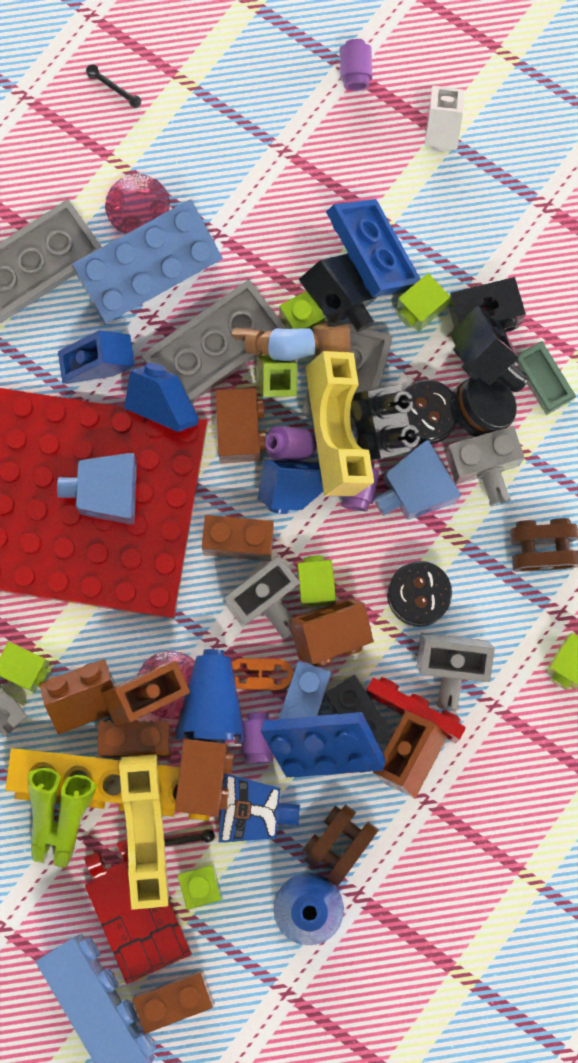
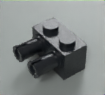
M478 305L449 333L455 344L453 351L464 362L462 368L473 380L480 378L490 386L496 379H499L512 392H519L528 381V376L516 368L519 356L502 325Z
M401 384L354 393L350 411L355 420L358 435L357 444L361 448L369 450L370 460L414 451V447L419 443L420 436L412 437L411 435L419 433V430L415 426L409 425L407 412L412 409L413 402L405 403V400L411 399L412 396L409 392L402 390Z

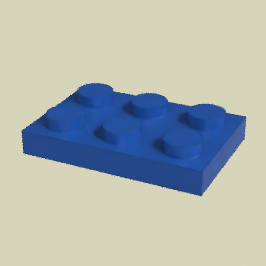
M377 199L333 204L326 211L333 229L339 235L349 258L357 268L365 287L369 290L372 297L407 291L421 279Z
M362 712L263 721L260 732L286 778L383 771L386 759Z

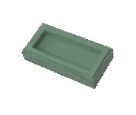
M543 341L518 354L517 368L528 376L527 385L546 416L576 399L577 396Z

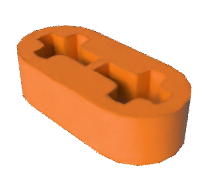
M239 658L232 662L233 672L239 671L240 665H247V669L250 672H259V677H248L244 684L240 683L239 677H235L236 688L239 690L283 691L290 686L293 678V670L285 660ZM275 666H281L282 672L288 673V677L283 678L281 684L276 685L273 678L262 677V672H274Z

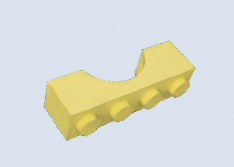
M323 351L305 367L324 496H355L372 485L374 479L369 450L361 448L356 443L351 430V402L359 385L354 353Z
M157 754L121 757L119 772L127 829L131 909L166 907L169 900Z

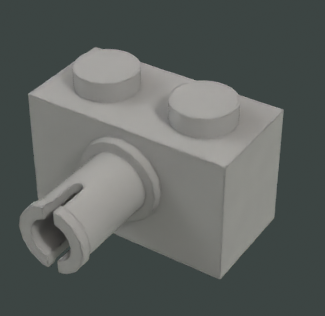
M514 426L449 444L445 453L455 485L475 479H482L490 507L497 506L498 502L504 504L511 500L501 472L519 467L525 458Z
M278 556L228 594L222 601L242 627L246 626L260 614L262 617L266 615L284 640L292 634L284 622L291 630L289 619L293 617L282 604V601H284L282 597L299 585L300 582L282 558Z
M430 633L420 634L416 667L420 674L441 677L437 707L447 709L450 706V710L459 709L458 704L462 680L490 682L495 647L488 640Z

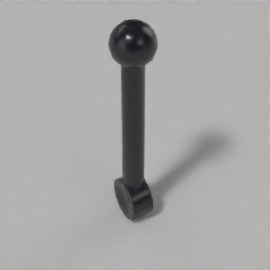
M91 64L86 68L87 76L90 79L97 78L127 99L131 107H140L142 100L139 96H132L99 72L96 65Z
M206 829L201 834L165 839V847L202 840L210 843L214 840L215 833L211 829Z

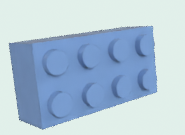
M189 199L74 262L71 266L102 322L106 324L221 261L223 257L195 205Z
M81 933L35 961L94 1063L153 1062L155 1059L153 1051L156 1050V1046L148 1033H141L134 1022L138 1018L136 1011L128 999L121 1000L115 988L119 987L118 981L109 968L105 970L102 968L97 959L101 955L100 951L90 936L85 939Z

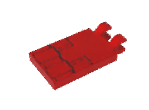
M126 838L116 843L124 859L123 862L106 869L99 851L84 857V861L94 881L85 884V888L127 985L192 955V951L170 900H168V906L131 909L128 841Z

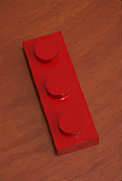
M381 677L380 680L372 678L366 690L371 699L401 715L408 711L435 723L447 736V739L455 744L461 739L466 727L460 724L461 719L457 715L446 710H442L441 713L429 707L430 702L414 693L410 697L398 691L399 685L387 678Z

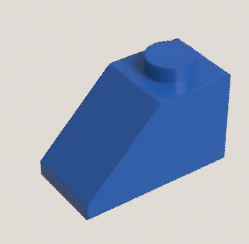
M99 330L58 351L62 383L68 384L114 377L135 367L130 334Z
M147 363L144 367L130 370L124 405L125 409L177 432L198 425L199 418L177 375L165 371L164 366L156 363Z
M264 460L257 499L269 507V511L277 514H288L289 510H303L324 492L320 464L318 462Z

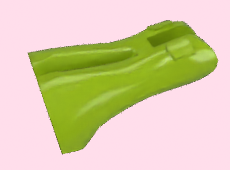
M50 768L30 770L28 774V791L33 813L32 859L34 862L44 864L50 845H54L56 847L53 865L66 868L74 853L81 820L94 797L97 784L84 775L67 777L61 789L58 823H56L54 809L61 775Z

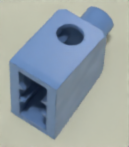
M427 440L385 474L384 482L389 490L375 497L374 502L383 516L400 508L405 518L411 520L457 503L461 494L429 440Z
M134 453L79 461L77 477H58V498H76V509L81 515L125 524H134L137 460Z

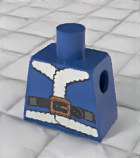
M225 774L223 788L229 789L227 810H221L218 842L273 839L277 835V824L298 826L300 804L279 803L280 788Z

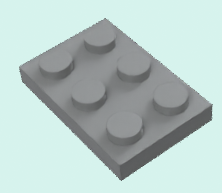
M328 319V327L350 326V353H354L359 384L355 393L379 388L393 336L370 329L357 332L351 324L340 321L332 322ZM308 390L302 409V416L313 418ZM350 411L351 429L356 430L355 420Z

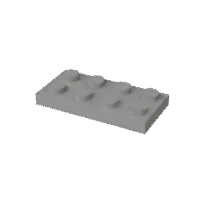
M69 199L0 242V323L76 275L71 265L102 248Z
M248 279L141 355V358L145 364H160L165 367V371L177 375L190 402L193 403L258 356L246 352L245 341L234 339L231 335L234 328L263 330L264 332L273 331L276 328H287Z

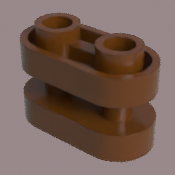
M569 518L552 519L550 524L537 525L535 520L516 522V527L510 529V542L512 545H521L522 554L512 556L513 571L534 572L578 568V551L570 550L569 542L578 540V525L571 523ZM555 544L556 551L535 552V545Z
M346 804L342 809L336 805L323 821L328 826L321 837L314 834L302 850L307 854L303 861L313 869L321 861L332 869L326 879L337 887L379 831L369 821H367L362 829L351 822L357 812ZM344 833L353 841L340 858L329 849L340 834Z

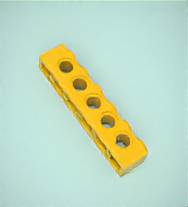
M11 748L5 791L15 792L14 799L30 801L28 791V774L30 770L48 767L61 775L55 804H60L61 789L66 778L73 776L79 771H83L97 784L94 797L88 807L105 809V802L119 804L118 811H124L121 792L117 795H110L106 790L108 778L113 775L120 776V760ZM158 765L162 816L174 817L176 804L175 789L178 786L180 767ZM189 813L188 819L209 821L210 816Z

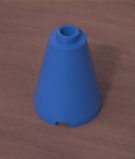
M204 649L203 655L196 656L188 684L190 693L185 695L175 730V741H181L184 739V735H187L186 739L223 744H225V740H233L234 744H243L245 733L231 658L224 656V650Z
M313 873L300 874L290 878L279 889L274 901V918L280 931L289 940L301 945H317L330 939L339 929L344 915V903L337 887L325 877ZM306 906L316 908L317 915L314 919H305L303 917L302 911Z

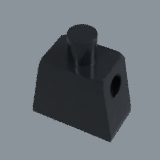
M348 253L320 260L298 279L330 321L336 322L349 318L357 332L365 330L374 323L366 307L376 300L377 297H372L369 290L365 287L363 279L349 258Z

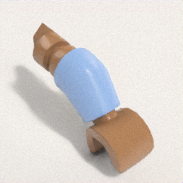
M324 322L313 326V332L310 328H276L273 331L266 332L263 330L234 328L231 333L235 340L245 341V350L248 354H263L270 356L274 361H294L312 356L314 353L318 356L323 351L349 353L351 351L349 325L328 327V324Z

